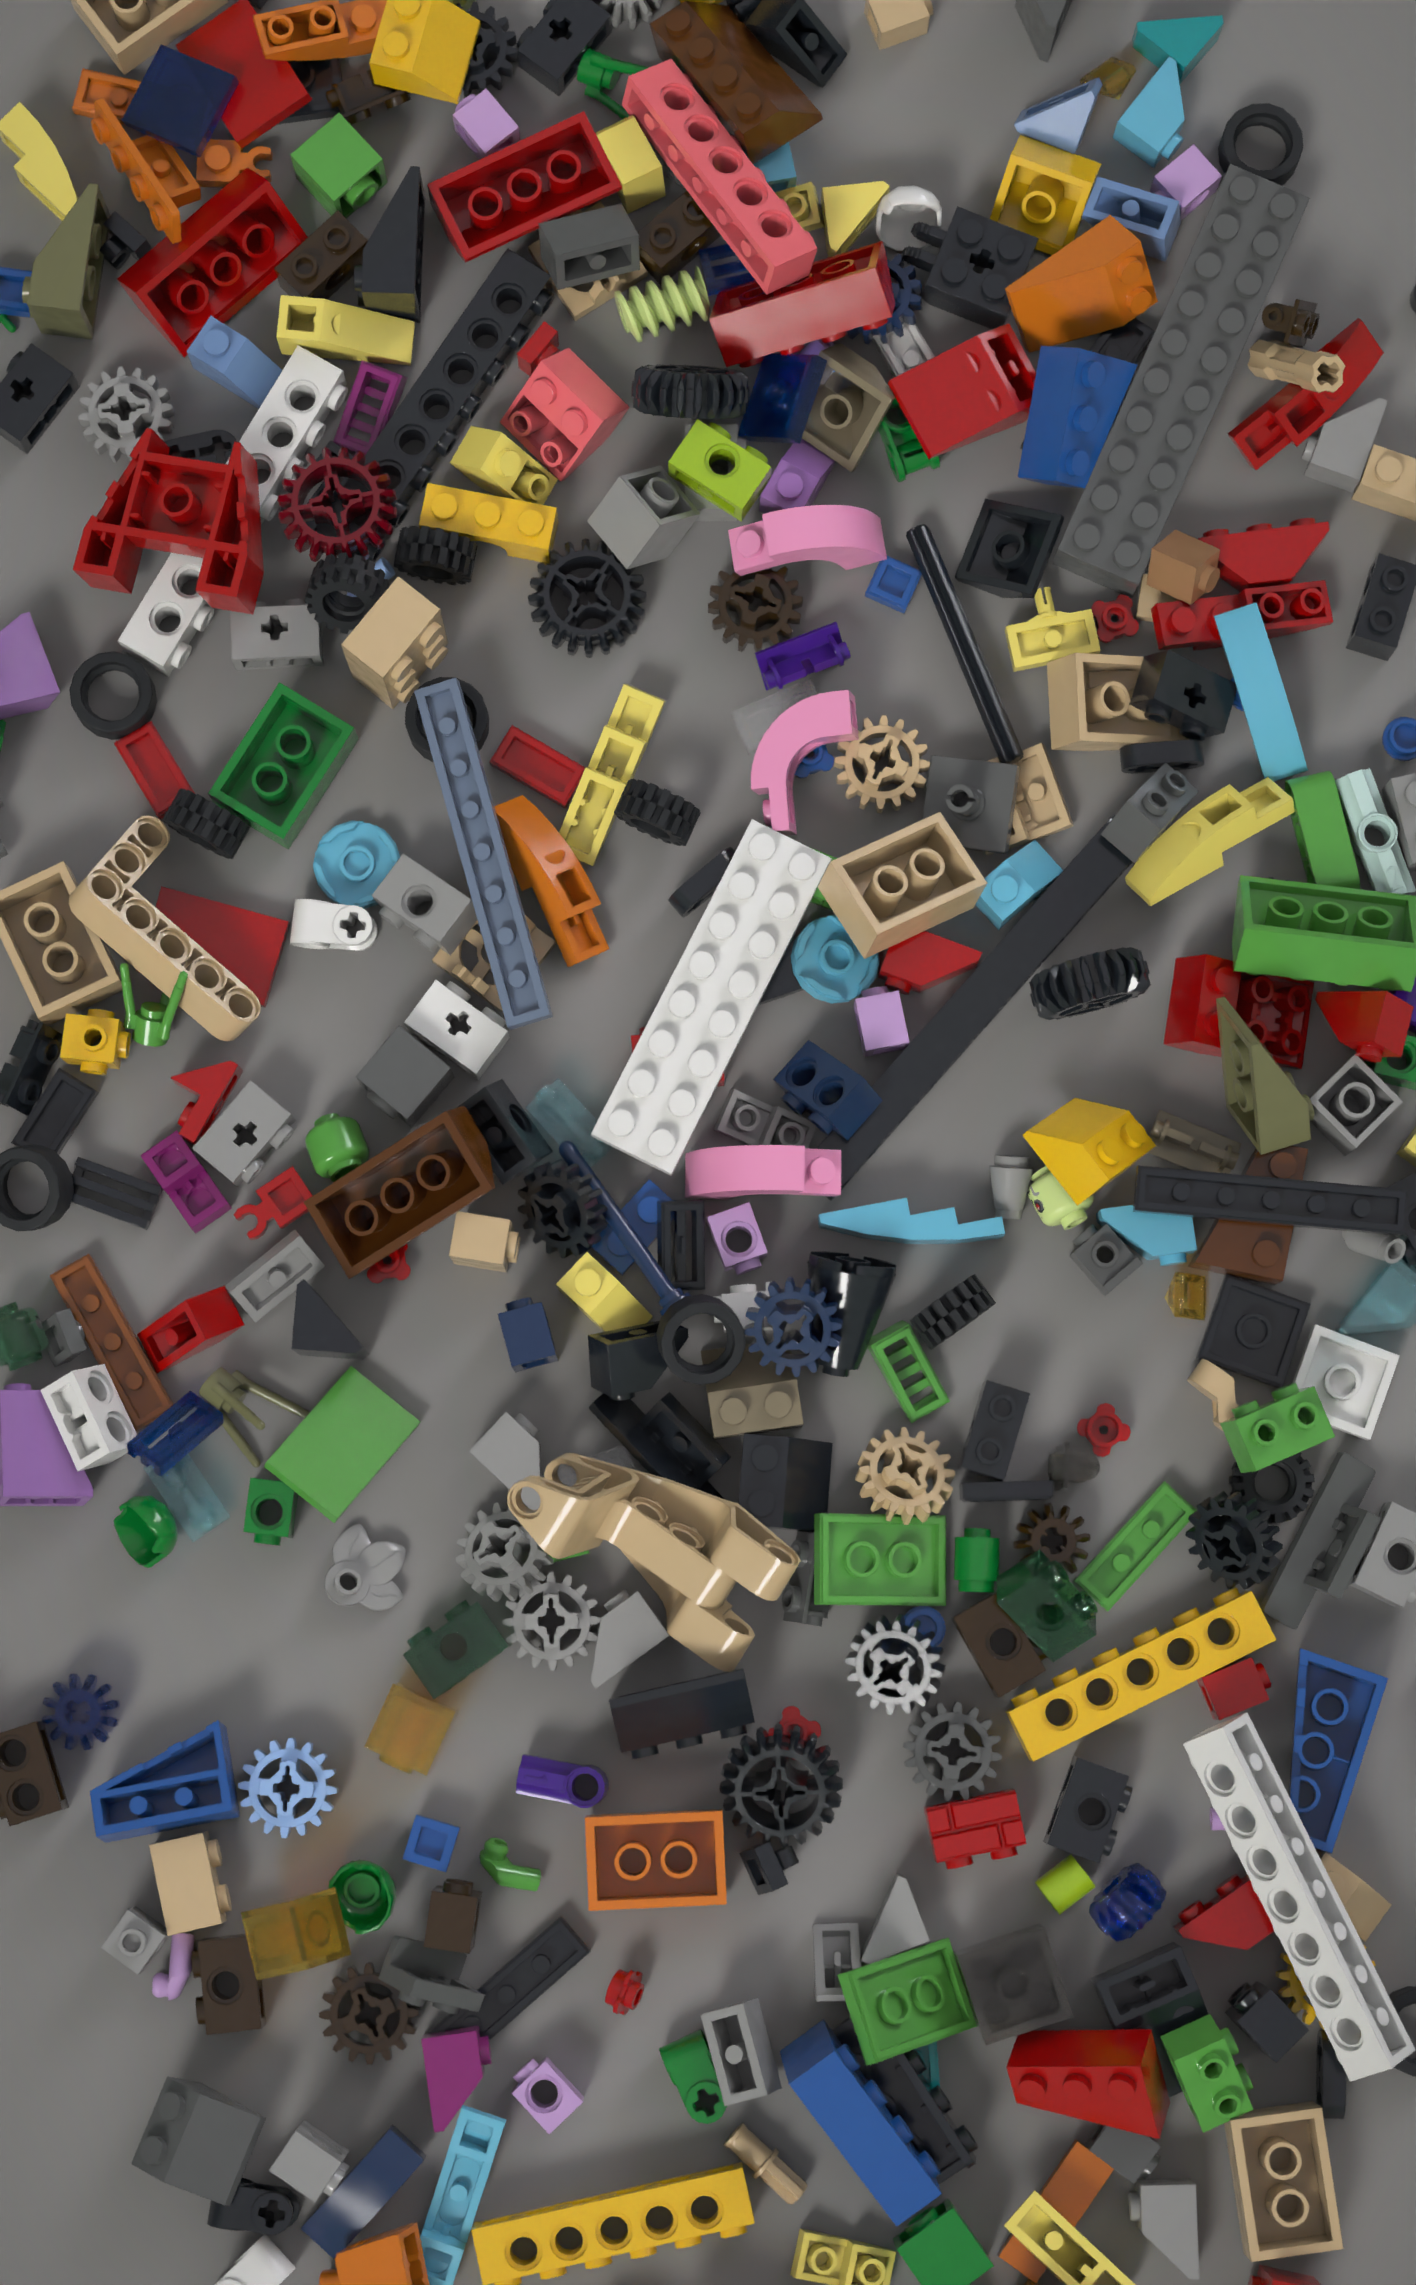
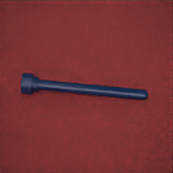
M571 1141L562 1142L559 1146V1154L568 1166L574 1163L578 1164L581 1177L589 1173L593 1176L589 1184L592 1190L601 1188L603 1193L597 1197L598 1204H603L608 1209L602 1215L661 1298L658 1303L662 1310L659 1313L663 1316L673 1303L685 1296H691L689 1292L684 1293L680 1287L675 1288L576 1145Z

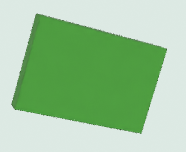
M350 1366L266 1461L264 1467L335 1524L418 1428L420 1421L355 1368Z
M815 1513L814 1605L946 1606V1515H929L927 1521L923 1523L916 1515H913L909 1525H904L899 1514H895L894 1518L889 1522L886 1520V1514Z
M949 1937L838 1974L866 2066L977 2027Z

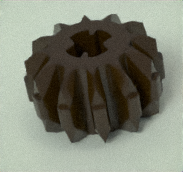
M1045 1503L1042 1509L1044 1520L1041 1519L1034 1509H1029L1026 1514L1034 1526L1030 1527L1024 1523H1017L1015 1529L1019 1533L1028 1535L1027 1540L1013 1542V1548L1023 1549L1028 1547L1030 1553L1023 1556L1019 1563L1021 1566H1026L1036 1559L1038 1562L1033 1571L1034 1576L1041 1577L1047 1564H1049L1050 1576L1052 1580H1057L1061 1576L1059 1563H1062L1066 1571L1073 1574L1077 1571V1567L1070 1556L1072 1555L1082 1560L1087 1559L1088 1553L1085 1550L1076 1548V1542L1084 1543L1090 1541L1091 1538L1088 1533L1075 1535L1074 1529L1084 1523V1519L1081 1516L1074 1518L1069 1524L1066 1522L1070 1513L1069 1506L1063 1505L1058 1512L1057 1518H1054L1052 1504ZM1048 1528L1053 1529L1054 1536H1062L1063 1546H1056V1549L1059 1551L1056 1554H1051L1049 1547H1042L1040 1543L1041 1537L1048 1536L1045 1532Z

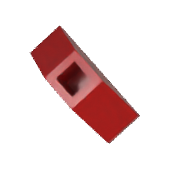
M1301 518L1290 522L1287 527L1272 528L1270 523H1261L1246 528V532L1229 534L1228 529H1214L1203 533V537L1198 538V540L1220 549L1217 568L1220 569V578L1241 592L1249 588L1291 584L1321 545L1330 529L1328 521L1316 523L1314 518Z
M1238 1874L1220 1883L1215 1888L1218 1895L1203 1905L1200 1900H1197L1183 1909L1177 1915L1181 1921L1173 1926L1176 1933L1183 1938L1244 1950L1250 1949L1274 1932L1272 1923L1258 1895L1255 1893L1248 1875L1240 1879Z

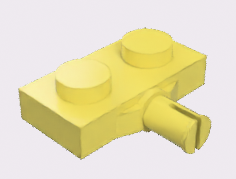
M1044 587L1043 591L1041 588L1037 589L1034 597L1038 612L1037 616L1027 622L1007 625L1004 630L1013 672L1046 666L1048 662L1073 653L1100 654L1101 651L1092 609L1073 613L1055 611L1051 587Z

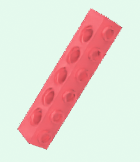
M672 59L628 76L622 101L623 108L630 116L633 115L646 138L767 295L809 276L818 249L813 237L808 231L803 230L791 214L787 203L776 195L766 182L763 172L758 167H755L742 151L737 138L730 135L725 129L713 107L706 104L698 94L690 77L682 73Z

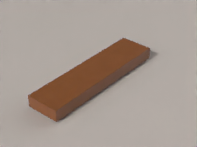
M87 1254L51 1274L50 1277L68 1309H71L74 1319L81 1324L85 1340L98 1364H105L134 1429L138 1432L177 1410L92 1256Z

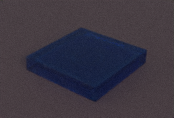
M160 45L122 121L127 127L197 157H201L239 81L235 75Z
M769 354L764 356L747 404L746 414L743 416L738 431V436L752 442L800 444L828 360L818 355Z

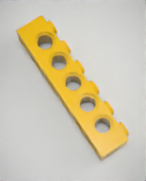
M1237 1587L1227 1590L1212 1598L1216 1605L1215 1607L1199 1613L1197 1607L1189 1609L1172 1618L1175 1624L1174 1627L1160 1634L1156 1627L1149 1629L1132 1638L1135 1644L1134 1647L1120 1654L1116 1647L1111 1648L1092 1658L1094 1667L1080 1674L1076 1667L1071 1668L1051 1679L1054 1687L1038 1694L1034 1687L1011 1698L1014 1707L1006 1710L1005 1713L1028 1759L1035 1761L1276 1641L1253 1592L1245 1591L1240 1594ZM1216 1618L1224 1620L1230 1630L1228 1639L1220 1645L1210 1640L1207 1631L1209 1624ZM1176 1638L1184 1640L1190 1650L1188 1659L1180 1665L1171 1662L1167 1655L1168 1645ZM1136 1658L1144 1660L1149 1667V1677L1140 1685L1133 1684L1127 1677L1128 1664ZM1097 1678L1104 1680L1109 1687V1696L1100 1705L1092 1704L1086 1696L1088 1684ZM1059 1698L1068 1705L1069 1716L1064 1723L1053 1725L1047 1720L1045 1710L1050 1701Z
M738 2162L475 2222L471 2231L482 2284L520 2285L522 2284L521 2277L539 2273L540 2279L555 2278L566 2274L567 2266L584 2263L585 2269L599 2268L611 2264V2256L628 2252L631 2259L647 2257L657 2253L656 2246L674 2242L675 2248L691 2247L702 2243V2235L715 2232L720 2233V2238L742 2235L747 2232L746 2225L755 2224L743 2163ZM700 2196H709L716 2201L718 2209L712 2217L702 2219L692 2212L691 2205L693 2201ZM656 2206H663L669 2209L673 2215L670 2225L663 2229L652 2227L646 2219L650 2209ZM612 2216L622 2218L628 2227L626 2234L619 2239L608 2238L601 2229L604 2220ZM564 2227L576 2228L582 2235V2243L575 2249L563 2248L556 2238L559 2230ZM520 2237L530 2238L537 2246V2253L530 2259H520L514 2255L511 2244Z

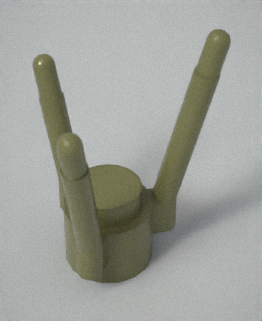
M220 1367L204 1382L199 1390V1395L208 1402L205 1408L218 1419L254 1467H259L261 1464L260 1460L224 1412L225 1410L230 1414L236 1410L257 1429L263 1430L265 1428V1423L242 1403L247 1395L242 1388L302 1418H305L310 1411L256 1384L238 1370L231 1375L223 1367Z

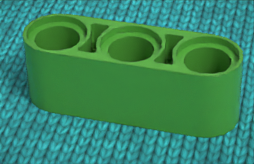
M1330 770L1285 780V792L1294 801L1295 812L1290 814L1307 883L1360 889V878L1336 783Z

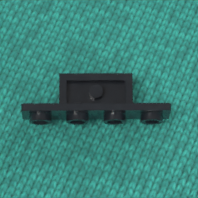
M670 1392L661 1398L646 1415L631 1399L611 1400L604 1393L589 1406L591 1412L650 1474L667 1478L723 1498L708 1480L731 1456Z

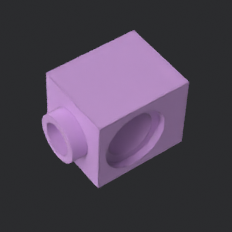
M484 89L477 96L471 94L465 97L457 105L455 113L452 114L455 132L479 160L520 141L519 126L487 89Z
M1193 144L1154 176L1149 192L1178 200L1180 202V217L1182 220L1217 191L1222 175Z
M881 986L862 991V998L855 999L853 1007L863 1056L868 1057L904 1050L909 1045V1037L899 990L888 992L887 986Z
M750 1202L707 1217V1224L725 1272L735 1269L736 1274L741 1275L762 1266L760 1259L767 1257L768 1252ZM734 1230L747 1232L752 1241L750 1248L742 1253L731 1251L725 1241L730 1232Z
M547 2056L539 2064L532 2058L513 2077L518 2084L513 2088L512 2095L548 2134L555 2130L583 2103L584 2096ZM549 2080L557 2087L558 2096L551 2103H540L532 2094V2086L537 2081Z

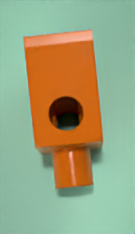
M417 2222L352 2243L336 2253V2268L323 2270L319 2277V2285H429Z

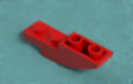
M1357 318L1318 350L1338 355L1345 365L1343 370L1344 383L1334 393L1327 391L1318 393L1303 389L1300 385L1289 383L1228 433L1252 468L1258 470L1290 443L1296 447L1299 446L1351 397L1376 366L1384 352L1360 318Z
M1325 580L1249 588L1235 595L1199 598L1191 605L1183 601L1156 603L1151 608L1158 649L1160 651L1193 647V651L1223 647L1214 616L1254 602L1257 603L1269 639L1330 625L1333 623V617Z

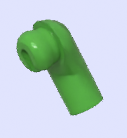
M499 1838L488 1839L484 1844V1849L480 1851V1864L493 1880L503 1887L536 1892L541 1879L540 1869L513 1865L506 1856L508 1853L507 1843Z

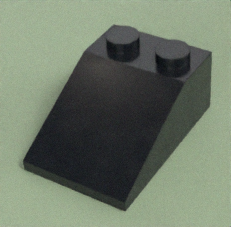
M411 166L363 249V265H355L354 289L358 291V306H365L367 310L414 321L415 323H420L425 219V194L420 166Z

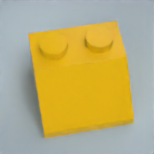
M387 0L369 62L374 84L458 104L481 25L480 20L448 0Z
M1020 135L1010 155L990 219L1038 238L1035 250L1049 255L1055 254L1075 239L1101 163Z
M1079 1098L1072 1099L1022 1135L1077 1206L1125 1172L1156 1146L1146 1133L1144 1127L1138 1123L1129 1110Z

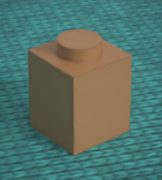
M1175 529L1152 548L1146 585L1191 605L1203 594L1210 593L1215 588L1220 577V569L1217 568L1220 549Z

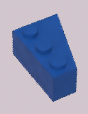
M1041 346L1018 478L1046 485L1086 488L1135 373L1137 364L1081 348Z
M217 1720L206 1726L205 1730L168 1747L167 1751L145 1763H139L90 1791L96 1837L107 1843L240 1817L227 1727Z

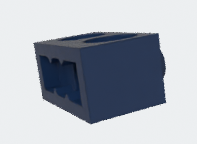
M810 1040L802 1046L773 1079L785 1092L781 1100L791 1110L800 1116L805 1111L810 1114L808 1119L823 1133L829 1135L833 1130L847 1141L883 1101L864 1077Z
M528 1297L505 1304L507 1311L499 1313L498 1317L511 1366L515 1373L559 1361L542 1302L534 1304L532 1298Z

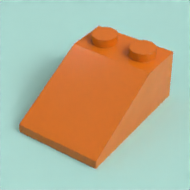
M1111 215L1005 288L1024 348L1029 353L1040 350L1041 346H1055L1124 326L1158 302L1141 241Z

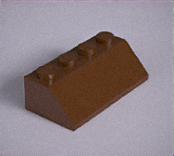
M684 1L650 23L660 59L663 62L672 59L681 72L690 77L695 90L706 104L713 107L719 121L729 134L737 138L742 151L753 165L823 120L820 111L728 5Z
M465 1106L446 1110L304 1201L305 1206L348 1279L360 1274L493 1190L495 1183L488 1144Z

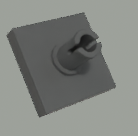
M931 755L922 820L941 812L965 849L1008 854L1020 766Z

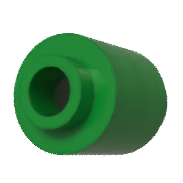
M964 1528V1537H955L954 1580H958V1592L994 1593L995 1581H999L1000 1538H991V1529Z

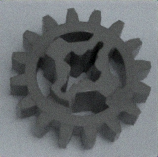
M955 1701L952 1712H947L944 1705L940 1702L936 1704L937 1715L932 1717L924 1710L920 1712L921 1719L924 1722L921 1728L916 1725H909L908 1729L916 1737L914 1741L903 1742V1747L913 1751L914 1757L904 1761L906 1767L917 1766L919 1771L912 1780L917 1784L926 1779L929 1782L926 1793L930 1796L938 1788L943 1789L945 1801H950L953 1791L956 1790L959 1791L964 1800L969 1799V1787L974 1786L981 1792L985 1790L984 1783L981 1780L984 1775L996 1777L997 1773L989 1765L991 1761L1002 1760V1755L993 1752L991 1745L997 1744L1001 1741L999 1735L988 1736L986 1731L993 1722L991 1719H986L979 1723L976 1720L979 1712L978 1708L972 1707L966 1715L962 1713L961 1702ZM947 1721L945 1732L935 1740L925 1739L928 1732L934 1726ZM964 1723L970 1725L977 1732L982 1746L972 1745L964 1735ZM951 1738H957V1746L964 1748L966 1751L973 1752V1755L964 1754L963 1756H957L954 1764H948L947 1756L939 1751H933L931 1748L948 1746ZM923 1756L934 1757L941 1766V1779L936 1778L930 1773L924 1763ZM970 1762L980 1763L977 1770L971 1776L958 1781L961 1769Z

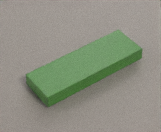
M1163 1481L1073 1581L1106 1612L1109 1611L1189 1523V1516L1197 1510L1167 1482Z

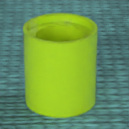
M1071 1854L1035 1881L1039 1890L1059 1915L1095 1888L1094 1883Z

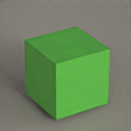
M340 113L336 114L290 154L297 180L331 216L338 210L347 219L388 183L382 157Z

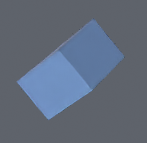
M1095 78L1022 110L1014 123L1017 132L1075 154L1083 139L1102 88L1100 78Z

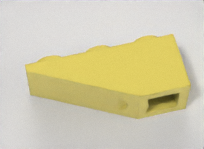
M281 295L276 336L281 354L292 355L299 345L320 358L411 365L415 331L414 321L327 299Z

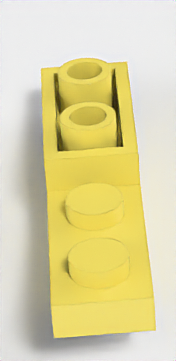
M1269 777L1240 793L1228 784L1197 804L1173 823L1125 876L1126 884L1149 906L1156 904L1224 866L1222 852L1294 813L1293 798Z

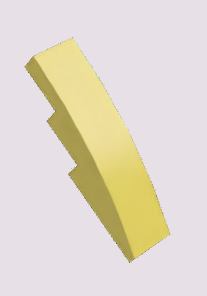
M623 684L608 724L603 728L590 763L583 772L559 831L577 859L591 866H594L617 816L614 815L616 806L628 780L634 778L666 700L628 684Z

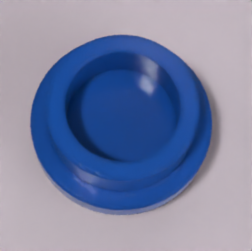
M1399 717L1392 720L1386 726L1382 735V743L1385 751L1392 758L1399 761H1410L1416 758L1415 719Z

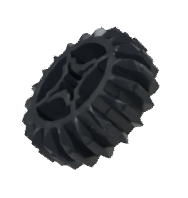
M657 364L641 366L635 370L631 396H633V407L644 414L680 419H734L746 414L750 387H748V376L742 371L701 365Z
M585 538L581 543L582 550L575 551L574 545L571 542L565 543V556L562 557L556 550L550 551L549 555L553 566L545 562L538 564V572L543 577L531 578L530 586L538 592L528 595L529 605L538 607L531 612L532 621L544 622L539 628L540 635L546 637L556 632L552 639V646L558 649L565 641H568L567 650L569 655L574 656L578 645L584 646L585 656L591 658L593 657V646L600 645L604 655L609 654L610 645L608 641L611 639L618 646L623 647L626 644V640L621 632L622 630L629 634H636L638 630L637 625L631 619L638 620L644 618L645 610L637 604L646 602L647 596L645 591L637 589L644 584L643 576L641 574L630 575L636 567L626 569L622 563L619 564L620 561L613 552L607 555V545L604 541H600L597 551L591 550L590 541ZM581 568L595 569L590 576L585 578H578L570 574V572ZM611 576L618 582L624 594V600L619 611L612 607V601L604 595L608 587L607 582ZM556 586L562 589L563 595L571 601L567 609L568 615L564 620L556 614L551 604L552 594ZM587 591H595L594 604H590L588 600V605H580L579 595L584 592L587 597ZM591 618L599 619L604 623L609 621L607 624L593 629L579 628L583 622Z
M1122 947L1115 950L1109 949L1103 952L1080 956L1073 960H1067L1064 963L1053 965L1051 968L1035 974L1029 982L1032 992L1030 996L1039 1017L1047 1020L1071 1018L1107 1007H1113L1116 1004L1127 1002L1129 999L1144 994L1151 985L1148 977L1150 972L1147 961H1144L1140 950L1132 947Z
M778 1723L774 1727L773 1735L769 1736L767 1731L761 1726L756 1731V1741L745 1735L740 1741L742 1750L731 1748L728 1758L731 1763L723 1764L721 1775L726 1780L720 1783L719 1789L721 1794L728 1796L724 1799L723 1803L725 1811H736L732 1818L734 1826L748 1823L745 1832L748 1838L754 1836L759 1831L763 1833L762 1843L771 1842L772 1836L780 1837L779 1843L784 1848L788 1846L789 1836L794 1835L795 1839L802 1845L806 1842V1829L818 1836L822 1833L821 1822L830 1824L834 1820L835 1813L831 1808L840 1807L842 1798L837 1791L843 1788V1778L835 1775L839 1772L840 1764L838 1760H827L831 1754L829 1745L815 1749L818 1738L815 1733H811L803 1740L800 1738L801 1728L797 1725L793 1727L791 1735H784L783 1727ZM773 1757L771 1768L766 1771L756 1772L755 1776L745 1777L750 1768L757 1762ZM788 1757L803 1763L809 1770L796 1769L791 1765ZM779 1770H781V1779L786 1782L787 1787L784 1801H782L781 1790L776 1789L777 1784H775ZM817 1794L816 1798L806 1808L790 1814V1806L796 1800L807 1799L808 1795ZM754 1801H765L770 1804L774 1813L764 1810Z

